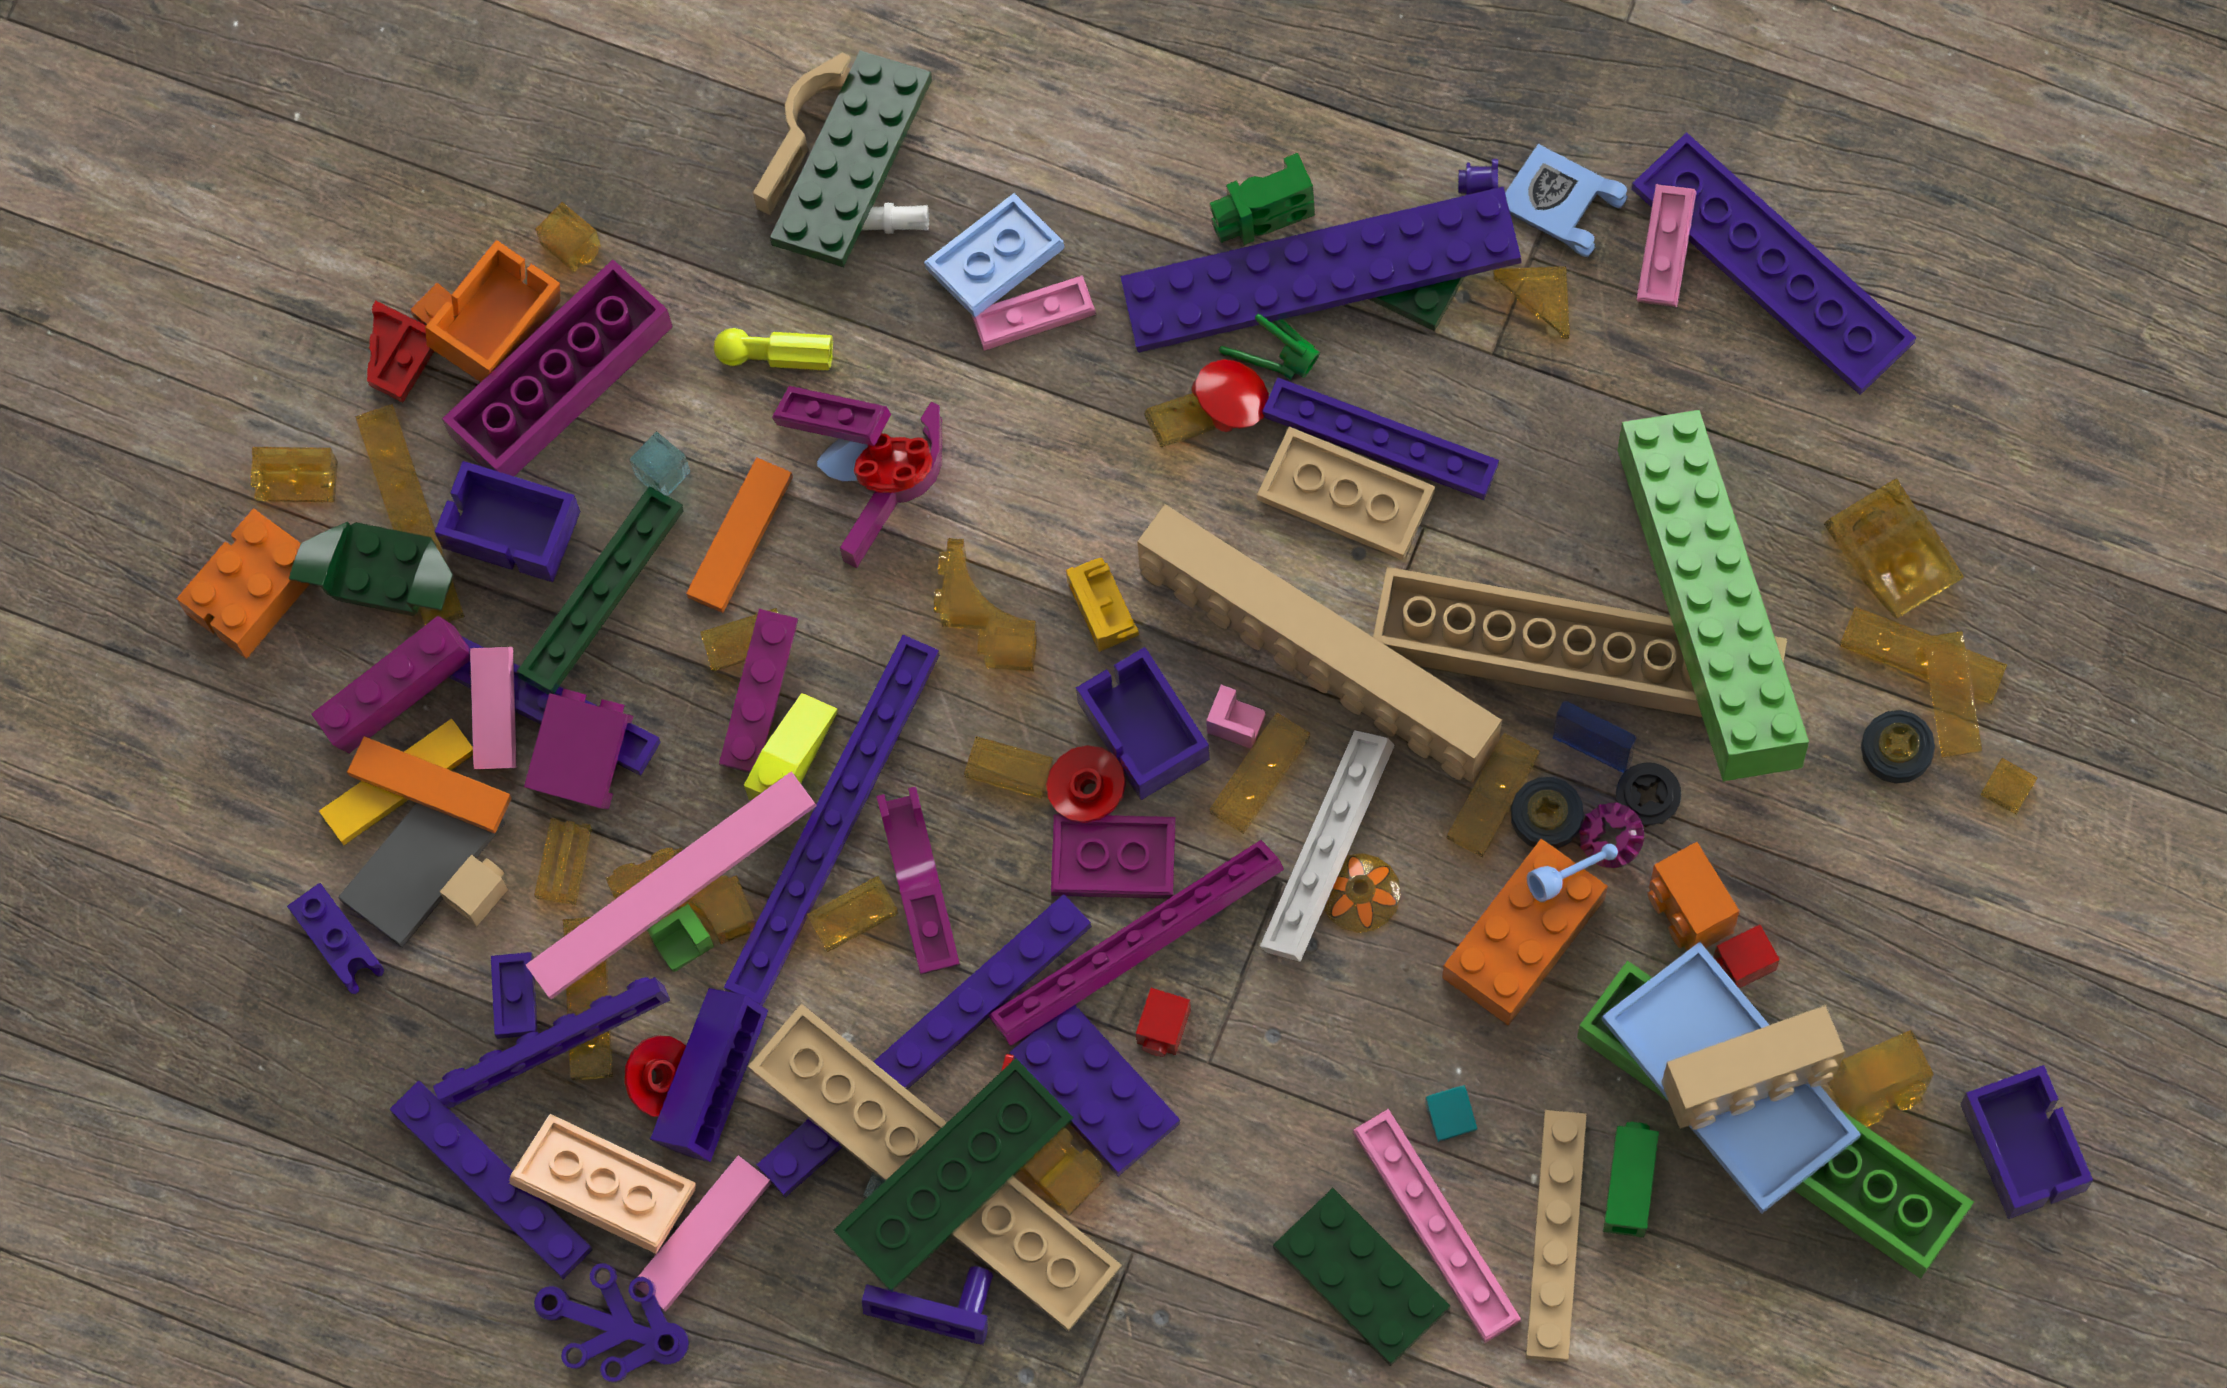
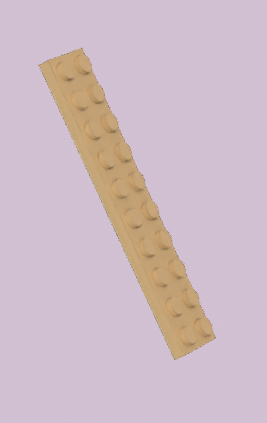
M800 1004L748 1066V1069L884 1181L947 1123L803 1004ZM1015 1177L1006 1183L952 1235V1237L1068 1332L1122 1267L1118 1261Z

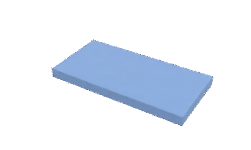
M1700 942L1602 1016L1604 1024L1667 1100L1668 1098L1661 1082L1668 1061L1769 1026L1767 1021ZM1809 1083L1793 1088L1795 1092L1784 1099L1771 1101L1770 1097L1758 1100L1754 1102L1755 1107L1745 1113L1732 1115L1728 1111L1715 1116L1716 1121L1714 1123L1693 1130L1761 1214L1859 1139L1861 1135L1821 1086L1810 1087Z

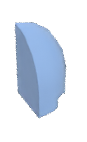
M838 439L820 456L817 466L829 477L840 481H857L854 473L855 462L868 445Z

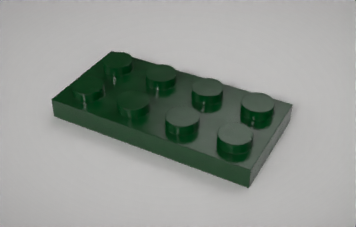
M1334 1188L1327 1192L1273 1244V1248L1390 1367L1450 1309L1451 1305Z

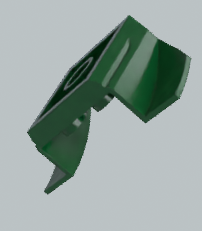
M348 521L301 543L289 576V580L320 586L326 595L331 596L337 601L409 616L417 614L419 606L442 611L453 578L447 563L431 537L358 522L350 525Z

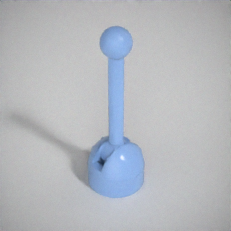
M1606 844L1601 852L1559 872L1550 866L1539 867L1527 874V884L1530 892L1539 902H1545L1555 897L1561 891L1564 878L1603 859H1615L1618 854L1617 847L1613 844Z

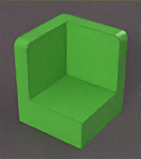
M689 904L681 907L647 930L653 944L673 972L714 947L710 935Z

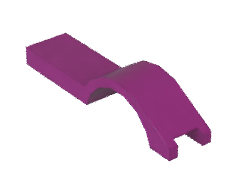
M932 401L920 418L925 426L922 430L923 434L931 442L930 453L933 458L931 471L922 482L910 489L897 493L874 492L840 546L843 562L857 568L897 503L908 502L923 495L936 482L942 466V417H940V406Z
M915 786L908 788L910 796L886 801L884 794L876 797L920 975L958 966L960 962Z

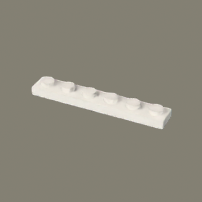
M1354 730L1261 942L1260 947L1266 953L1301 962L1395 746L1389 738Z

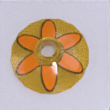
M1363 853L1347 855L1325 904L1324 911L1332 922L1344 930L1356 933L1374 931L1387 924L1397 912L1401 898L1399 879L1391 866L1378 857ZM1357 883H1363L1368 887V891L1363 895H1358L1353 891V887Z

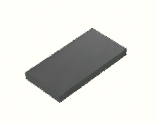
M416 803L338 898L342 903L403 948L443 900L440 890L470 855L477 858L506 823L502 819L494 834Z

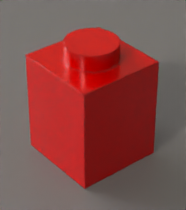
M1760 924L1717 945L1713 955L1715 961L1739 989L1776 971L1780 961Z
M1150 988L1136 1030L1137 1044L1142 1045L1141 1049L1159 1057H1164L1166 1053L1177 1054L1191 1011L1190 999Z

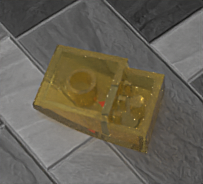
M1898 478L1823 523L1860 578L1895 619L1965 578L1924 511L1916 509Z

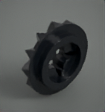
M1640 763L1627 769L1620 777L1616 788V798L1619 804L1632 809L1639 816L1645 827L1655 824L1663 825L1666 820L1676 814L1681 801V787L1676 776L1668 768L1657 763ZM1657 782L1655 797L1659 802L1655 803L1650 800L1640 807L1642 794L1637 790L1641 788L1647 791Z

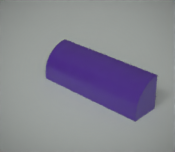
M708 988L650 1140L677 1153L711 1162L769 1010L747 995Z

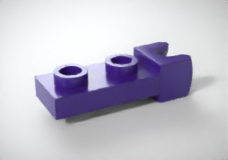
M318 883L287 906L351 994L359 992V986L355 982V974L359 969L368 968L376 976L384 974V968L321 883Z

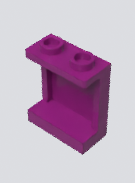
M563 688L561 696L549 693L524 787L594 807L609 809L613 794L609 793V788L626 726L628 723L632 724L634 716L623 713L625 707L623 704L601 699L600 706L585 703L586 694Z

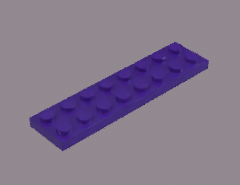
M1687 132L1632 183L1631 190L1651 208L1656 184L1695 189L1696 198L1688 241L1859 395L1915 343L1916 336Z

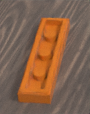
M756 457L686 592L687 598L724 613L793 478L792 472Z
M365 736L347 771L350 777L494 834L512 799L509 793Z

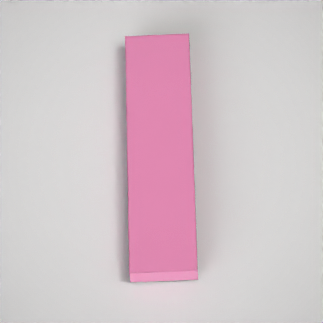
M739 1155L638 1276L648 1278L655 1284V1297L661 1309L665 1312L771 1184L767 1177ZM646 1282L639 1283L636 1286V1289L646 1296L649 1293V1286Z

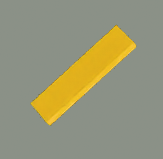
M451 718L404 752L448 770H453L473 756V746ZM361 781L319 810V812L344 846L406 803L408 799Z

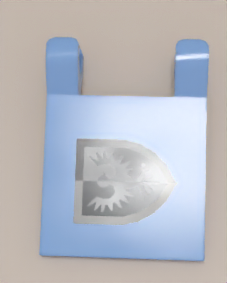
M1540 144L1533 150L1505 192L1512 216L1564 242L1583 257H1588L1594 250V236L1586 230L1575 228L1595 196L1598 194L1607 203L1616 208H1621L1627 200V188L1624 184L1615 180L1605 179Z

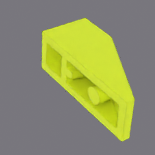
M800 694L762 749L744 784L749 800H753L791 771L798 781L802 783L838 713L837 708L806 694Z

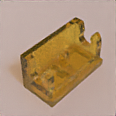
M252 447L251 487H255V500L269 502H335L338 461L332 449L319 447Z

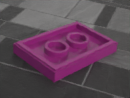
M1054 814L1051 896H1062L1064 894L1065 896L1171 898L1174 889L1176 818L1107 815L1097 821L1081 823L1069 821L1060 814Z

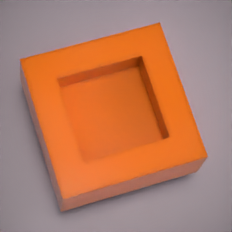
M436 283L410 309L412 316L422 324L427 325L446 301L452 304L451 294L440 284Z

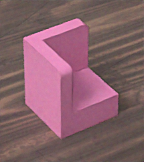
M1221 685L1206 720L1207 733L1253 749L1265 719V711L1237 701L1236 690Z

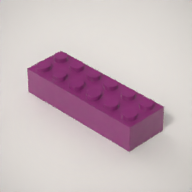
M612 259L442 418L449 436L482 467L515 476L673 328L668 309Z

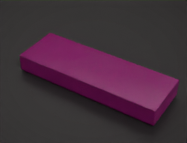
M789 386L772 419L778 426L875 446L891 413L887 406Z

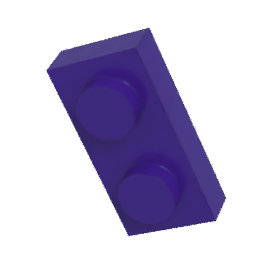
M532 952L491 956L494 1034L497 1039L521 1037L531 1032H538L535 978L526 967V964L534 959Z

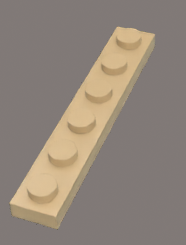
M1545 1110L1526 1359L1568 1362L1586 1113Z

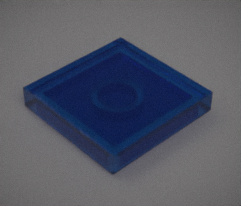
M1567 701L1562 702L1556 714L1553 739L1622 773L1629 768L1632 762L1637 737Z

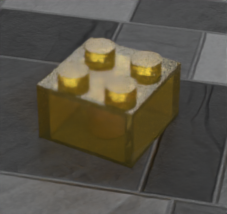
M1909 1030L1842 1059L1837 1072L1833 1074L1834 1079L1829 1081L1828 1085L1840 1109L1867 1127L1882 1120L1885 1117L1883 1112L1898 1106L1900 1111H1903L1922 1102L1921 1096L1928 1090L1927 1088L1934 1074L1913 1031Z

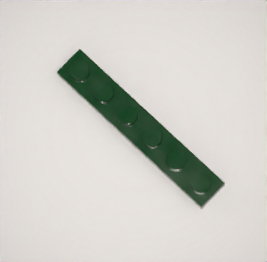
M650 486L647 488L517 670L518 678L548 695L549 693L554 694L684 512L683 504Z

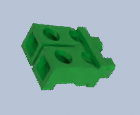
M1298 152L1283 158V170L1263 178L1257 176L1250 177L1244 180L1240 186L1237 180L1226 184L1227 196L1209 203L1213 218H1211L1212 225L1220 243L1240 236L1243 244L1246 245L1255 241L1254 236L1266 235L1315 216L1313 184Z

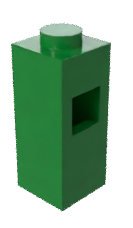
M1627 1122L1625 1126L1617 1125L1603 1232L1645 1237L1659 1131L1650 1130V1126L1647 1124Z

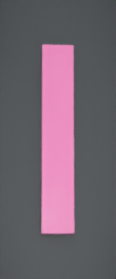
M1387 1109L1353 1130L1354 1136L1484 1343L1520 1323V1316L1390 1110Z

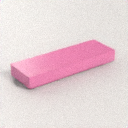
M1656 184L1637 294L1638 302L1677 307L1696 198L1695 189Z
M1082 275L992 304L975 318L972 316L985 351L1095 315V308Z
M513 647L470 648L474 769L517 768Z

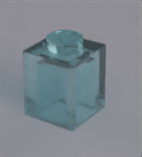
M657 431L629 459L635 476L646 486H650L666 496L691 473L685 454Z

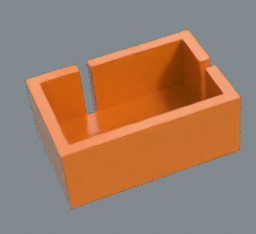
M496 240L452 293V304L446 301L425 326L426 345L479 382H482L543 324L560 303V282L531 263L527 268L526 285L523 283L525 279V259Z
M254 508L231 534L234 543L230 545L225 541L176 598L186 615L212 634L216 633L221 641L246 659L309 586L308 583L289 580L301 543Z

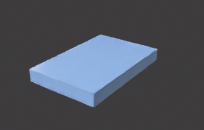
M1013 193L924 261L926 270L975 318L1065 249L1063 240Z

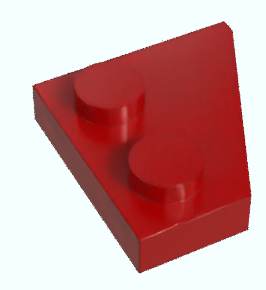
M375 300L372 305L374 317L372 334H370L369 349L371 357L368 362L367 382L370 387L403 403L433 355L434 350L426 345L425 324Z

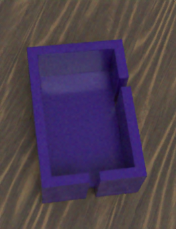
M462 461L450 491L454 502L447 500L435 529L436 537L442 549L513 570L516 563L520 573L554 582L581 512L575 495Z
M1146 647L1114 665L1115 680L1118 683L1116 687L1112 688L1111 675L1107 669L1076 687L1078 704L1109 752L1114 754L1121 763L1125 777L1140 800L1210 760L1209 744Z
M2044 1065L1966 1092L1960 1104L2008 1219L2042 1208L2048 1199L2053 1204L2084 1193L2093 1182L2063 1108L2055 1109L2049 1119L2046 1113L2053 1110L2059 1099Z

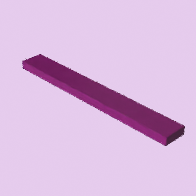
M1259 840L989 1014L988 1016L993 1025L1007 1043L1012 1046L1283 871L1284 868L1280 859L1262 840Z

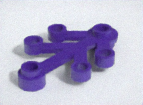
M604 1263L597 1264L592 1268L590 1281L601 1290L612 1315L572 1302L564 1290L554 1286L541 1289L535 1297V1310L544 1319L557 1321L567 1317L606 1331L582 1344L571 1343L565 1346L561 1358L563 1363L569 1368L580 1369L587 1364L589 1359L629 1339L645 1344L621 1359L618 1357H608L602 1362L600 1367L602 1377L609 1382L617 1383L622 1381L627 1373L653 1360L666 1365L675 1364L682 1360L688 1351L689 1339L687 1333L681 1326L667 1322L655 1297V1284L648 1278L637 1277L632 1280L629 1285V1294L633 1300L641 1303L651 1328L634 1322L616 1283L617 1273L615 1269ZM602 1269H607L610 1272V1280L606 1284H599L596 1278L598 1272ZM646 1282L649 1286V1293L645 1297L639 1298L635 1292L636 1286L639 1283ZM554 1295L557 1298V1306L555 1309L547 1311L544 1307V1300L547 1296ZM666 1335H670L674 1339V1346L669 1351H663L660 1347V1341ZM578 1348L582 1353V1358L577 1364H572L568 1359V1355L572 1349ZM612 1362H618L621 1366V1372L617 1377L612 1378L607 1373V1367Z

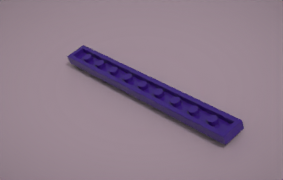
M902 635L724 985L725 991L747 995L761 1006L764 1005L940 656L939 650Z
M1063 894L873 1062L908 1090L989 1018V1014L1009 1001L1092 927L1091 922ZM807 1119L756 1165L786 1198L843 1146L810 1119Z

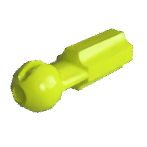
M729 328L719 333L714 341L716 357L724 365L739 366L747 360H765L769 363L770 367L829 371L832 364V335L773 332L769 338L749 337L741 329Z

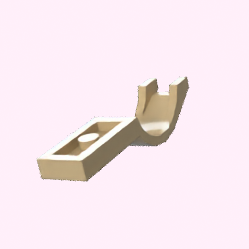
M840 53L802 75L790 88L785 103L789 132L753 191L758 210L769 215L772 213L808 152L805 134L797 126L798 113L804 103L817 93L830 89L841 90L851 69L847 67L851 61V56Z

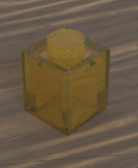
M563 202L535 229L540 244L573 272L582 264H589L596 257L601 246L596 229Z

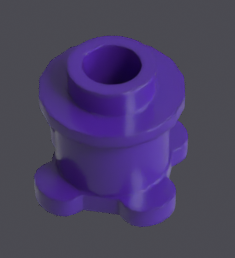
M1492 159V166H1471L1470 162H1466V170H1458V193L1469 195L1498 188V159Z

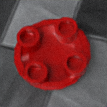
M1226 359L1210 362L1200 370L1192 385L1193 395L1198 399L1201 408L1212 419L1214 426L1220 431L1230 432L1233 428L1251 427L1265 416L1263 409L1269 398V393L1264 381L1253 369L1240 362Z
M881 433L875 446L868 445L856 459L854 473L857 481L868 490L878 493H897L910 489L922 482L931 471L933 458L928 442L924 438L890 437L885 433Z

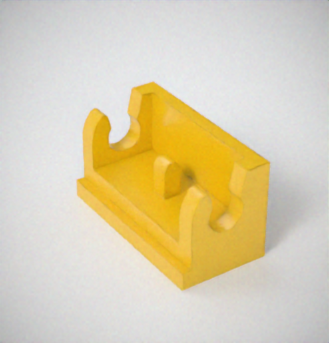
M1097 558L1075 568L1066 569L1067 584L1099 652L1139 635L1138 628L1130 615L1108 563H1105L1103 558Z

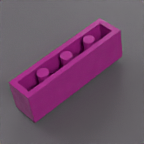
M437 616L311 713V715L331 744L350 754L360 746L364 736L367 738L372 737L470 661V648L454 625Z

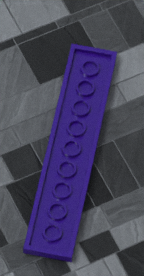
M1503 186L1121 276L1137 352L1140 353L1260 325L1255 320L1257 314L1273 322L1521 264L1522 261Z

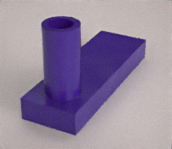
M970 1267L958 1307L895 1291L891 1293L887 1289L866 1284L862 1296L863 1314L984 1345L988 1332V1318L982 1312L993 1273L981 1267Z

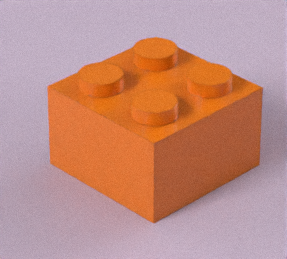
M1698 842L1654 865L1649 885L1651 891L1647 892V895L1658 914L1665 913L1671 923V926L1668 927L1669 933L1679 948L1685 946L1688 951L1699 942L1707 948L1733 934L1740 910Z

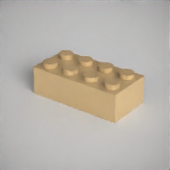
M1825 1005L1668 1061L1661 1083L1679 1128L1691 1125L1692 1129L1696 1130L1716 1121L1715 1116L1730 1111L1732 1115H1739L1755 1107L1754 1102L1770 1097L1771 1101H1778L1792 1095L1795 1092L1793 1088L1809 1083L1810 1087H1817L1834 1079L1833 1074L1839 1068L1845 1050Z

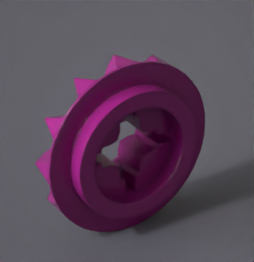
M1619 803L1599 804L1597 808L1585 815V820L1579 830L1580 847L1587 857H1591L1601 852L1604 845L1610 844L1608 841L1596 842L1597 839H1600L1606 833L1605 820L1614 829L1626 828L1627 830L1622 831L1616 837L1617 844L1615 845L1618 850L1616 858L1613 860L1603 859L1595 863L1606 868L1625 866L1633 861L1642 849L1644 843L1643 824L1639 816L1625 805Z

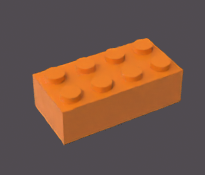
M1540 839L1443 965L1442 978L1508 1026L1603 903L1608 885L1583 869L1564 878L1561 891L1555 897L1545 902L1536 900L1527 884V874L1543 866L1553 867L1559 872L1576 864L1543 839Z

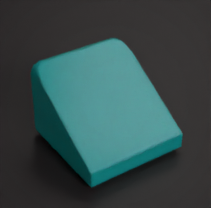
M1465 1085L1435 1093L1425 1098V1105L1438 1142L1477 1130Z

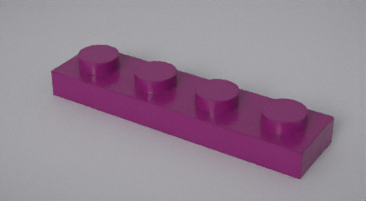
M759 609L719 760L720 766L750 773L766 745L797 629L798 618Z

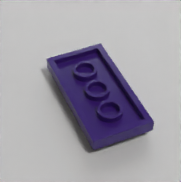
M1076 1005L1036 1029L1009 1052L1073 1116V1121L1070 1125L1118 1177L1180 1125V1119Z

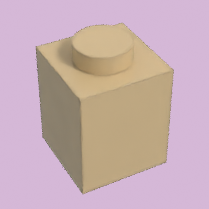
M470 855L440 890V893L448 905L477 927L508 891V888L501 878L504 872L496 864L487 858L480 862L473 855Z

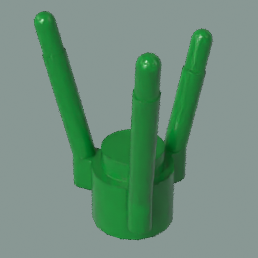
M1260 314L1255 316V320L1285 344L1279 355V358L1284 361L1283 365L1225 346L1219 347V352L1278 372L1289 380H1292L1295 374L1302 378L1306 377L1320 355V352L1314 348L1315 346L1302 338L1285 320L1273 321L1276 324L1274 325Z

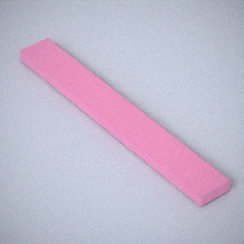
M791 771L526 964V967L547 996L553 999L815 808V802Z

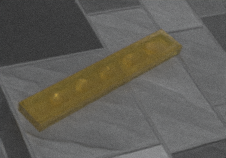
M393 403L355 416L393 530L431 537L446 562L442 547L436 537L435 526ZM453 580L450 583L442 611L419 606L425 625L437 616H440L447 622L465 617Z

